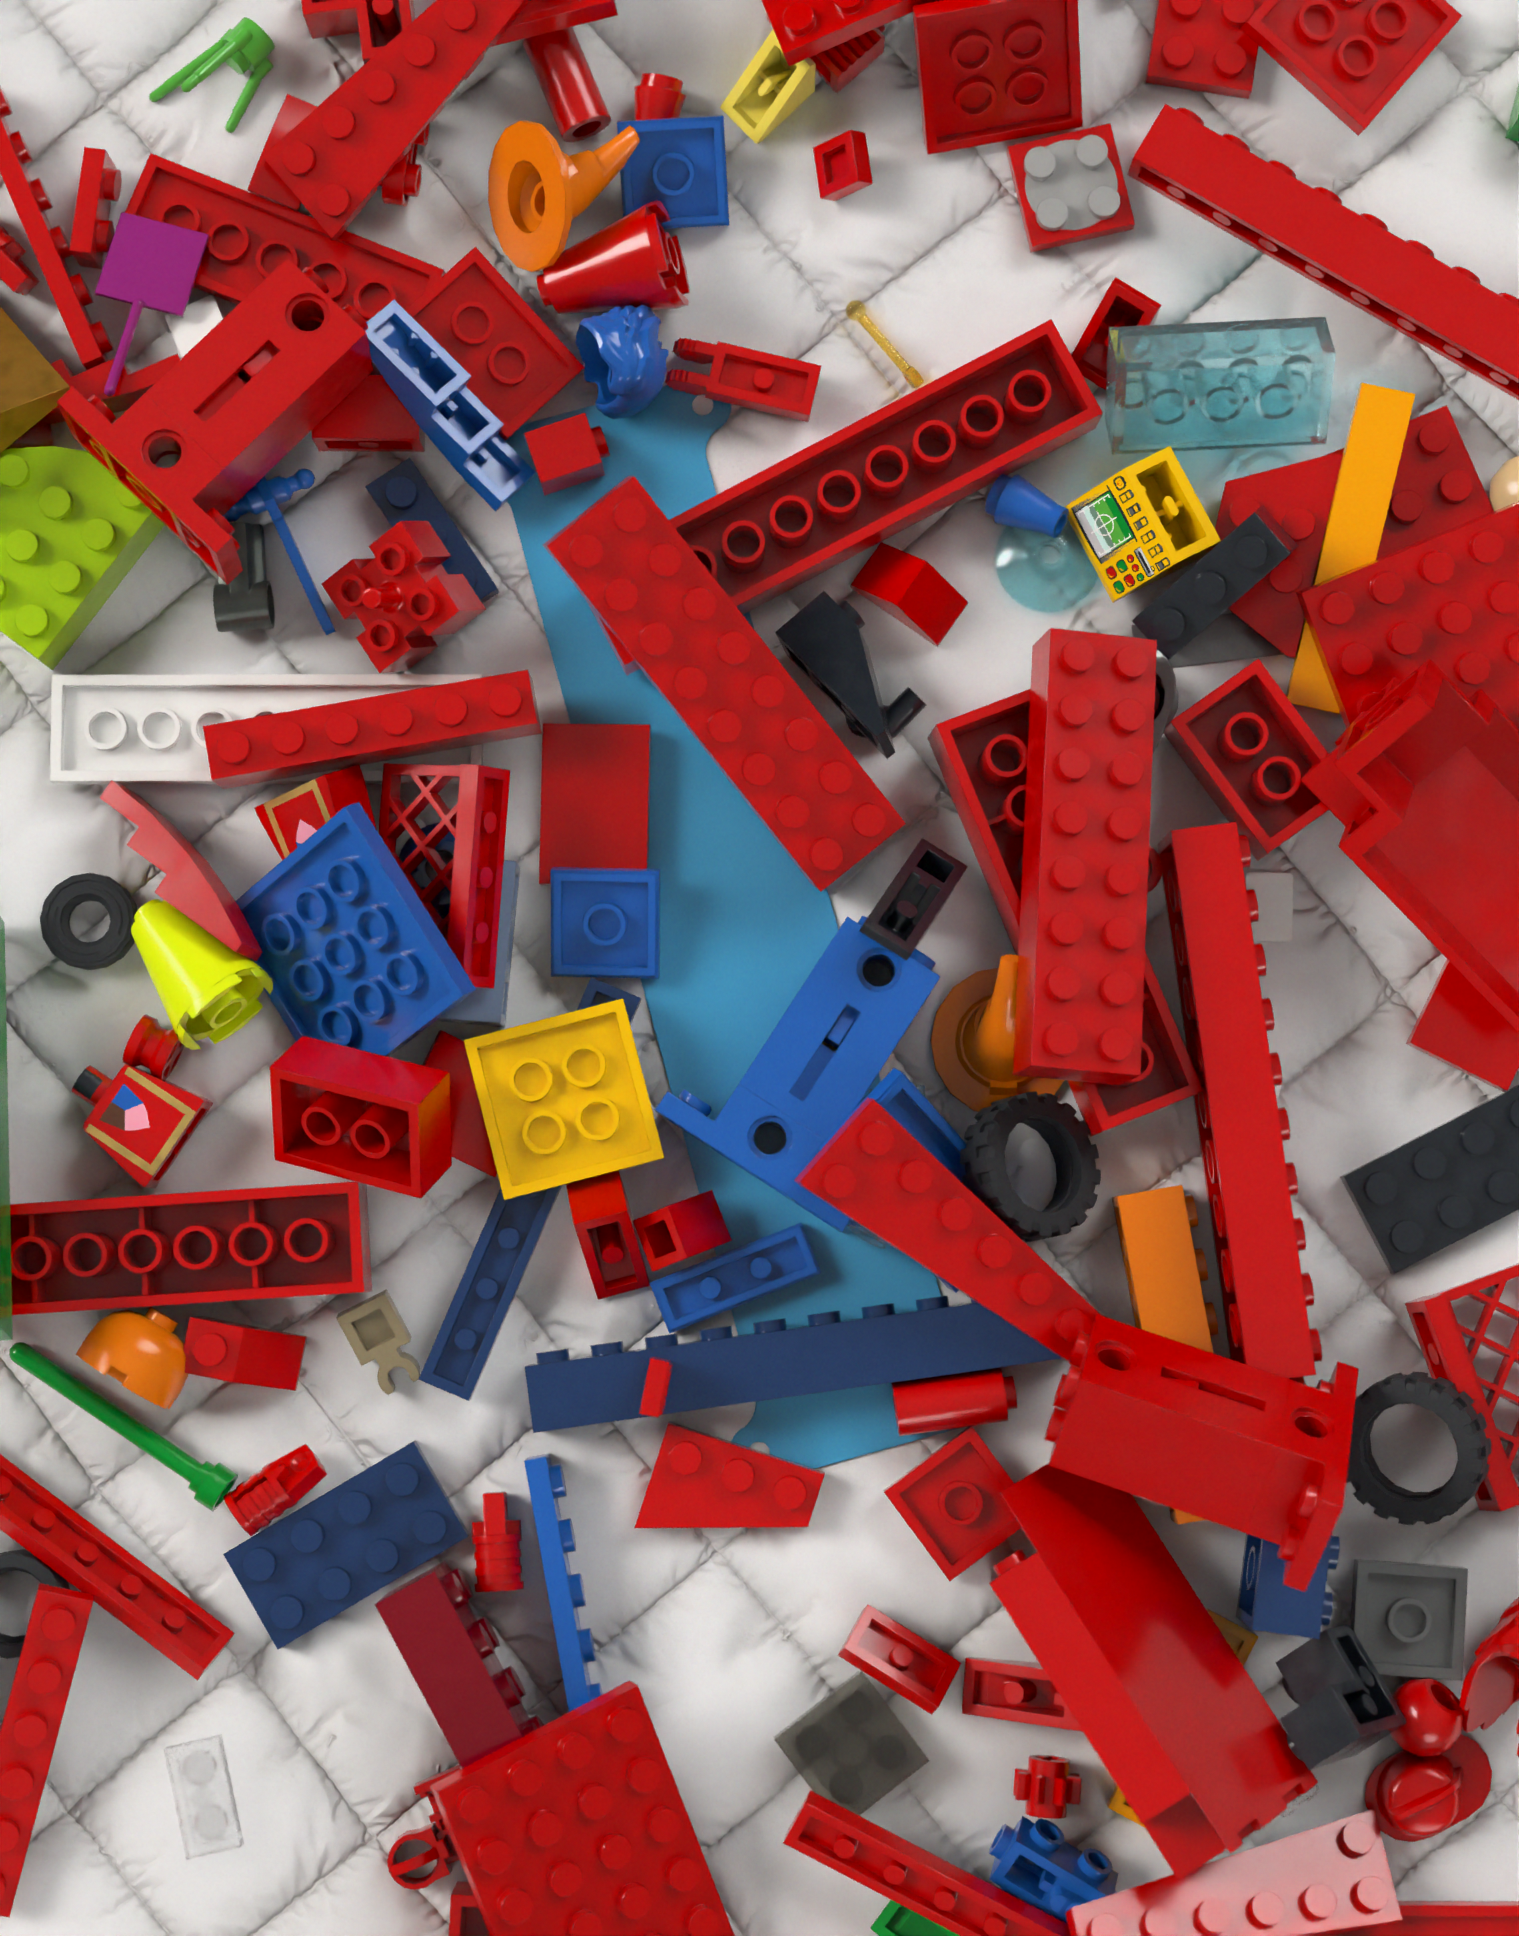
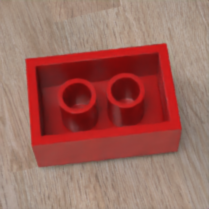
M1259 659L1171 720L1166 726L1164 735L1228 822H1237L1238 835L1247 836L1250 852L1257 861L1329 811L1300 780L1314 764L1320 762L1329 753Z
M307 1036L299 1038L269 1067L274 1156L276 1161L420 1199L452 1166L450 1072Z

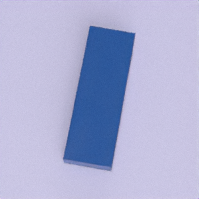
M798 1223L650 1282V1286L670 1334L821 1274L803 1225Z

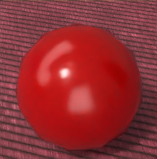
M1431 1678L1409 1680L1396 1689L1392 1697L1407 1723L1391 1733L1392 1739L1401 1748L1419 1757L1441 1755L1451 1749L1456 1744L1463 1729L1464 1712L1456 1695L1447 1686Z

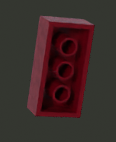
M444 1561L388 1592L375 1606L463 1769L544 1726L538 1715L529 1718L521 1701V1698L526 1695L521 1680L511 1665L503 1669L498 1660L495 1648L499 1647L500 1644L491 1624L486 1617L477 1620L468 1602L474 1595L466 1577L459 1568L451 1571L447 1562Z

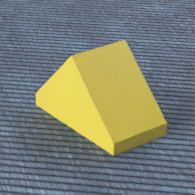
M772 30L720 108L758 144L815 92L816 64L810 58L788 66L775 32Z

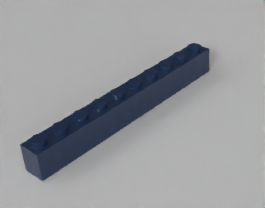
M947 1295L916 1300L917 1310L895 1313L894 1303L862 1307L863 1318L841 1321L840 1311L807 1315L808 1326L787 1328L786 1318L754 1322V1333L737 1336L732 1335L731 1326L699 1330L700 1341L678 1344L677 1333L645 1338L646 1348L624 1351L623 1341L596 1344L590 1346L592 1356L570 1359L569 1349L536 1353L537 1364L525 1366L533 1433L650 1417L639 1414L649 1362L652 1356L668 1359L673 1363L662 1415L1062 1358L972 1299L971 1303L949 1306Z

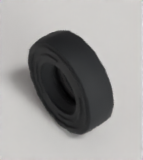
M95 873L73 875L57 884L44 900L40 915L42 937L51 953L69 966L85 970L109 967L122 959L135 943L131 934V928L135 922L134 915L137 912V905L128 890L110 877ZM87 901L101 903L107 909L110 917L108 931L102 938L93 942L80 941L70 929L71 913L78 905Z

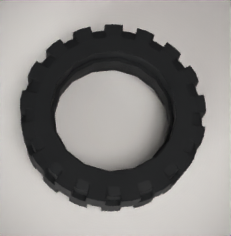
M1027 1092L990 1103V1107L981 1109L974 1117L977 1122L968 1126L963 1139L967 1140L966 1148L961 1149L960 1164L965 1165L966 1175L962 1176L963 1184L1019 1238L1025 1239V1242H1034L1064 1235L1071 1232L1072 1227L1080 1226L1088 1217L1085 1214L1086 1210L1093 1208L1098 1195L1094 1193L1095 1185H1099L1101 1181V1170L1096 1169L1095 1159L1099 1158L1096 1144L1091 1145L1088 1137L1091 1132L1084 1120L1079 1121L1075 1117L1077 1111L1070 1104L1058 1103V1097L1049 1093L1037 1095V1092ZM1018 1123H1024L1041 1135L1049 1145L1056 1164L1057 1183L1053 1197L1041 1212L1028 1206L1013 1190L1006 1172L1005 1148L1009 1134Z
M1412 1372L1410 1375L1397 1373L1376 1382L1355 1399L1346 1484L1351 1482L1356 1490L1353 1493L1356 1499L1363 1505L1368 1502L1375 1508L1373 1513L1387 1520L1392 1516L1399 1519V1524L1414 1525L1417 1521L1425 1522V1524L1438 1522L1443 1517L1451 1516L1476 1494L1481 1482L1486 1478L1490 1466L1487 1464V1458L1491 1454L1492 1447L1491 1438H1486L1484 1429L1487 1427L1486 1420L1482 1413L1476 1414L1471 1406L1474 1403L1472 1398L1464 1391L1459 1394L1455 1389L1451 1388L1454 1383L1445 1378L1439 1377L1435 1380L1428 1377V1373ZM1397 1404H1416L1432 1410L1448 1425L1456 1441L1458 1461L1453 1476L1444 1486L1430 1492H1412L1395 1485L1380 1471L1372 1455L1370 1434L1374 1421L1384 1410Z

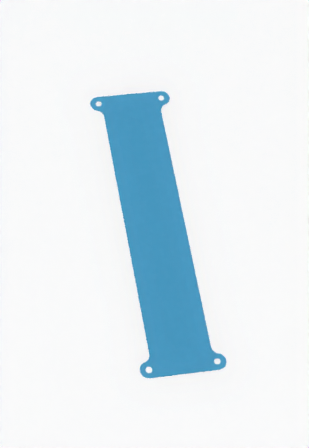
M666 385L662 386L658 396L644 411L628 418H609L602 414L596 408V405H592L521 426L505 442L535 471L536 469L524 433L584 412L590 428L601 426L610 456L601 459L605 473L604 476L544 495L536 472L532 479L507 502L512 509L570 724H650L648 869H660L659 979H640L672 1094L678 1098L683 1089L693 1094L711 1107L712 1111L708 1118L715 1121L838 932V926L827 888L820 892L807 880L643 671L639 669L626 676L587 601L543 547L545 542L628 476H635L668 520L717 495L706 457V447L711 435L727 422L731 414L732 404L712 400V411L707 415H698L694 412L692 403L699 395L680 392ZM750 612L743 614L754 629ZM879 1073L860 1103L881 1082ZM767 1125L756 1132L754 1143L760 1152L776 1154L784 1148L786 1137L780 1128ZM682 1130L699 1194L709 1190L713 1191L732 1241L714 1248L716 1256L802 1223L821 1274L731 1309L738 1335L754 1333V1322L786 1318L787 1328L808 1326L807 1315L831 1311H840L841 1321L863 1318L862 1307L894 1303L895 1313L917 1310L916 1300L941 1296L935 1274L878 1238L877 1235L851 1219L843 1232L837 1231ZM891 1383L757 1401L752 1419L735 1434L731 1442L749 1448L753 1443L763 1442L768 1446L770 1455L815 1469L955 1429L899 1436Z

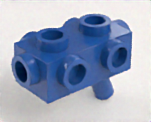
M1022 1816L1014 1829L1004 1824L990 1846L989 1854L994 1856L995 1859L989 1880L1000 1886L1003 1891L1068 1924L1066 1912L1070 1908L1118 1893L1115 1890L1118 1873L1112 1870V1864L1107 1856L1093 1848H1087L1082 1852L1065 1842L1062 1831L1048 1820L1039 1819L1034 1823Z

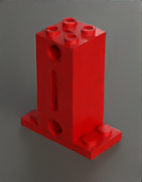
M288 258L117 420L113 412L97 396L92 394L88 399H85L73 386L56 401L73 438L226 584H229L243 571V567L237 553L241 547L232 536L235 530L223 515L373 372L366 332L368 325L353 307L346 303L340 308L327 295L329 292L327 285L312 269L305 267L301 271Z
M1096 1314L1089 1335L1078 1332L1068 1364H1071L1067 1375H1062L1052 1406H1055L1044 1437V1440L1053 1442L1048 1465L1279 1544L1278 1558L1286 1560L1283 1585L1305 1592L1344 1507L1359 1368L1337 1361L1329 1382L1320 1379L1316 1388Z

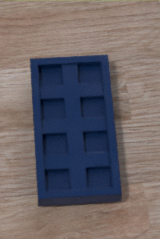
M415 1440L223 1555L278 1650L467 1538L470 1534Z

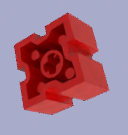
M399 521L369 545L376 558L352 559L321 584L344 620L359 619L366 629L356 638L379 673L409 670L438 647L432 636L455 634L486 610L463 574H448L442 566V563L450 558L451 555L428 521Z

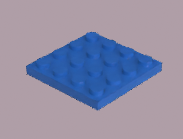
M359 802L345 806L236 900L263 952L257 961L251 960L264 969L272 979L273 990L271 995L265 988L263 989L296 1041L302 1036H307L390 1057L476 990Z

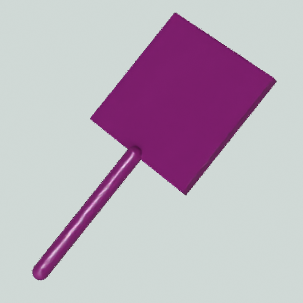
M121 212L95 290V295L132 304L104 389V393L107 396L115 394L143 307L183 318L209 234Z

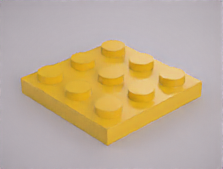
M624 999L464 1040L504 1200L665 1159Z

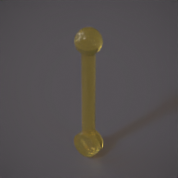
M860 300L850 301L845 309L847 317L853 321H858L903 373L908 384L916 390L924 383L919 372L905 361L866 315L864 303Z

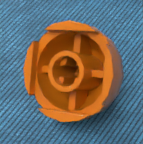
M151 1306L145 1315L128 1309L112 1312L92 1328L76 1352L79 1358L105 1376L109 1374L120 1381L123 1387L164 1409H170L182 1391L188 1374L184 1373L186 1361L183 1350L184 1342L173 1333L179 1323Z

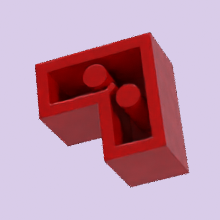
M301 0L303 16L312 39L359 33L364 65L415 20L413 0Z

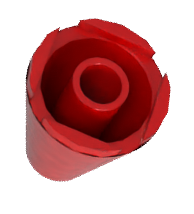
M657 200L647 203L564 250L554 265L543 269V274L537 275V286L544 305H553L558 314L608 312L614 307H621L623 309L629 305L636 308L644 305L652 310L677 309L687 306L689 301L683 296V294L690 293L686 265L678 237H671L662 227L661 223L671 221L662 202Z

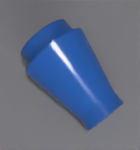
M1006 474L1000 475L994 482L985 504V512L994 516L996 524L1042 533L1052 538H1057L1060 535L1069 515V509L1057 504L1019 474L1013 477Z

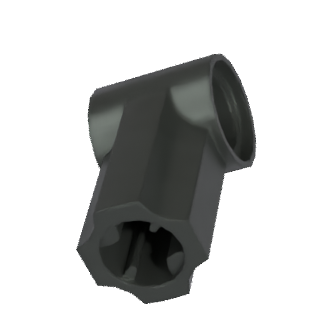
M247 522L230 523L235 530L232 536L241 547L237 553L243 571L229 584H226L218 576L219 584H215L213 589V606L217 629L219 632L274 628V598L271 583L267 581L264 528L261 524Z

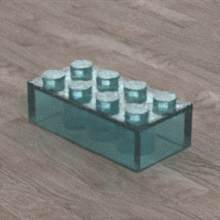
M1308 317L1109 327L1105 422L1112 455L1156 453L1168 446L1171 447L1173 452L1326 444L1336 356L1326 318Z

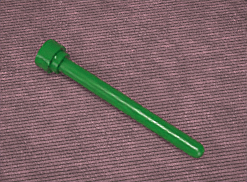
M18 1342L10 1348L9 1356L14 1363L190 1482L188 1489L196 1493L194 1499L212 1512L218 1508L224 1500L223 1496L234 1486L238 1474L220 1462L215 1466L209 1461H206L204 1464L200 1463L28 1344Z

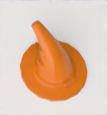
M523 120L505 128L494 146L488 171V203L493 229L502 250L516 267L530 272H538L554 265L565 249L572 220L583 213L625 166L640 143L639 136L632 126L629 125L612 140L593 152L586 150L570 156L561 151L557 140L542 124Z
M1016 954L1001 956L999 968L977 971L955 985L936 1011L930 1039L935 1070L949 1093L975 1112L990 1107V1103L1027 1092H1037V1095L1044 1093L1055 1095L1065 1081L1013 1075L1018 955Z

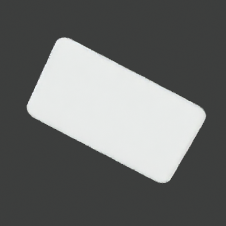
M1248 872L1245 875L1246 890L1254 889L1259 912L1258 922H1251L1254 941L1290 942L1293 938V875L1291 873Z

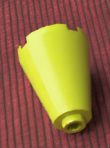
M151 900L141 906L135 913V922L132 925L131 934L176 1036L184 1047L192 1050L201 1049L196 1041L207 1037L214 1044L221 1042L244 1027L262 1009L263 1005L259 1002L258 997L262 993L263 988L271 995L273 983L267 972L255 962L233 951L165 900Z

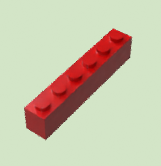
M528 670L203 726L211 779L222 789L542 734L533 680Z

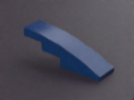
M393 300L366 322L368 325L366 332L371 359L423 432L455 470L496 512L532 479L536 471L498 435L504 424L466 387L472 376L416 320Z

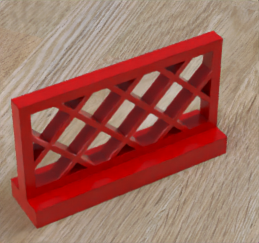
M384 763L378 833L473 985L477 988L494 989L510 770L473 764L455 766ZM401 776H411L422 791L408 808L400 800ZM427 777L435 778L430 782ZM452 778H459L458 803L450 810L438 793ZM430 803L442 820L426 837L416 823L415 818ZM406 829L418 847L402 862L396 854V840ZM450 831L455 837L454 858L446 865L436 851L435 846ZM426 857L438 875L422 891L412 877L411 872ZM446 886L451 892L450 912L442 919L431 904V901Z
M1519 1263L1436 1294L1423 1296L1405 1303L1431 1377L1435 1380L1439 1377L1445 1378L1454 1383L1451 1388L1455 1389L1459 1394L1463 1391L1466 1392L1474 1401L1471 1406L1476 1414L1482 1413L1486 1420L1487 1427L1484 1429L1486 1438H1491L1492 1447L1491 1454L1487 1458V1464L1490 1465L1488 1473L1481 1482L1479 1490L1474 1495L1480 1511L1501 1512L1519 1505V1487L1511 1470V1465L1519 1449V1418L1512 1435H1509L1496 1428L1492 1417L1499 1397L1519 1406V1396L1503 1389L1513 1363L1519 1364V1311L1499 1302L1507 1280L1519 1276ZM1493 1286L1489 1296L1479 1292L1480 1290ZM1467 1295L1485 1304L1474 1331L1458 1324L1450 1301ZM1495 1310L1518 1321L1508 1348L1484 1337ZM1463 1336L1470 1339L1468 1346H1466ZM1480 1345L1504 1356L1493 1383L1477 1376L1473 1360ZM1482 1388L1485 1389V1390H1487V1391H1489V1393H1488V1395H1487L1486 1398H1485V1395H1484V1393H1483ZM1501 1440L1508 1443L1505 1450L1503 1448Z

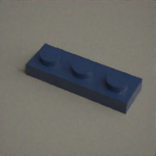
M410 457L365 486L391 527L399 521H428L451 555L450 558L442 563V566L448 574H463L482 604L499 593L497 586Z

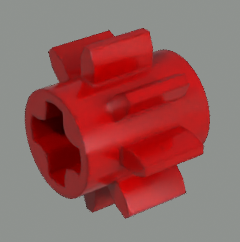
M1030 1755L1028 1770L1015 1769L1013 1796H1015V1800L1026 1801L1025 1814L1048 1819L1066 1818L1067 1804L1080 1805L1082 1778L1079 1773H1069L1070 1760L1067 1758L1051 1755Z

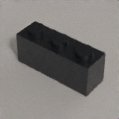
M1262 505L1138 614L1132 622L1147 639L1157 640V650L1161 651L1170 660L1289 556L1298 545Z

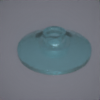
M1068 519L1057 538L1006 526L997 543L995 567L1001 585L1012 599L1031 610L1057 612L1073 607L1091 592L1099 577ZM1044 547H1054L1058 550L1060 559L1056 563H1046L1042 560L1040 551Z

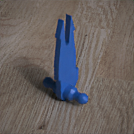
M304 468L299 469L288 478L277 476L267 481L264 476L223 517L228 522H235L240 516L247 513L258 515L268 510L323 632L327 636L336 632L279 507L280 504L291 500L294 492L300 489H309L313 486L315 481L314 474L309 469Z

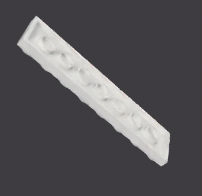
M52 675L50 782L53 784H109L113 780L118 784H216L211 779L203 726L482 678L483 675ZM483 744L360 765L365 784H382L384 763L460 766L461 764L483 765ZM342 769L256 784H305L324 774ZM401 776V784H416L411 776ZM427 777V778H428V780L431 782L435 777ZM452 778L447 784H459V778Z

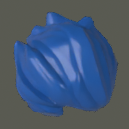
M629 305L623 309L621 307H614L607 313L584 318L579 323L575 343L579 349L582 361L585 363L584 379L589 383L595 382L598 385L596 408L609 418H628L644 411L662 389L667 371L666 358L669 355L668 349L661 348L662 342L658 340L661 320L655 316L650 307L640 305L637 308Z

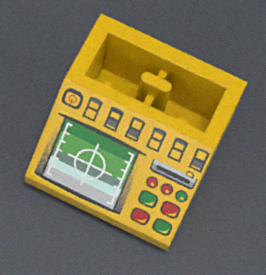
M1170 446L1122 469L1065 506V508L1069 509L1068 520L1113 603L1203 558L1221 541Z

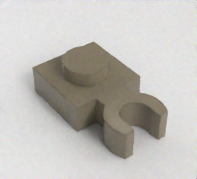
M387 1289L338 1313L336 1319L361 1366L375 1359L380 1366L377 1374L378 1384L387 1395L395 1390V1384L389 1375L391 1369L402 1367L407 1370L413 1382L419 1379L421 1372L419 1363L412 1355L402 1352L400 1349L401 1346L411 1341L412 1336Z

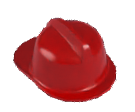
M1463 1734L1459 1736L1456 1744L1451 1749L1441 1755L1419 1757L1406 1750H1402L1388 1757L1376 1766L1366 1782L1364 1798L1367 1811L1375 1810L1380 1831L1395 1840L1415 1842L1437 1835L1468 1818L1483 1805L1491 1790L1492 1770L1488 1756L1476 1741Z

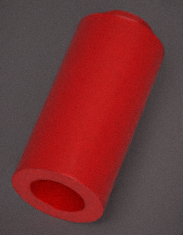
M573 27L523 40V47L563 141H581L604 130L610 124L611 117Z
M1001 1367L891 1383L899 1436L1008 1421V1410L1017 1409V1396L1013 1376L1003 1377Z

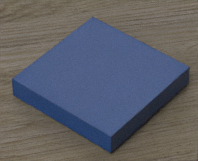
M723 115L617 121L618 134L630 125L636 130L640 139V143L625 166L620 170L623 217L647 203L658 200L662 202L671 221L661 223L663 229L729 225Z
M552 867L551 977L659 979L660 869Z

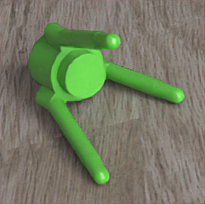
M244 17L233 29H229L217 43L151 92L149 99L152 102H158L180 85L182 91L190 92L224 62L240 75L250 70L252 74L225 125L226 131L232 133L243 117L262 79L274 67L267 59V56L275 49V45L259 25L251 19Z

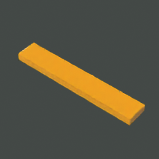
M1367 383L1359 384L1313 585L1376 560L1414 403V393ZM1305 618L1286 696L1292 704L1339 714L1338 705Z

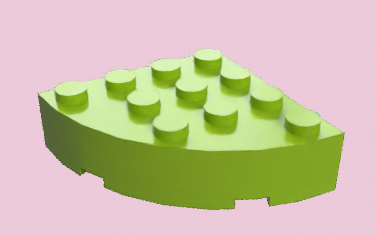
M45 446L10 448L0 453V632L52 671L165 526L88 451Z

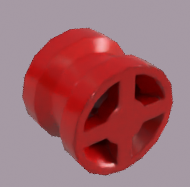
M145 1014L131 1033L122 1060L123 1063L132 1067L142 1065L150 1069L152 1076L166 1080L175 1068L184 1045L176 1036L174 1029L166 1030L160 1027L158 1019Z

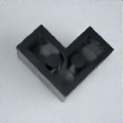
M1350 1624L1325 1629L1320 1633V1639H1310L1275 1662L1283 1675L1282 1684L1286 1693L1295 1703L1300 1705L1280 1718V1721L1287 1731L1286 1738L1290 1749L1298 1759L1304 1761L1308 1770L1356 1756L1407 1723Z

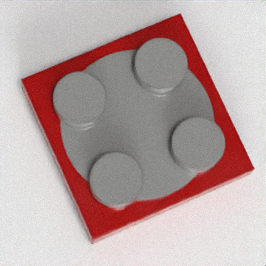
M1111 123L1007 147V158L1030 252L1133 230L1135 221Z

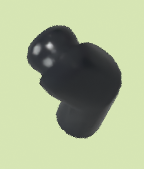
M909 687L889 706L883 705L892 739L927 706ZM845 716L850 731L861 738H866Z

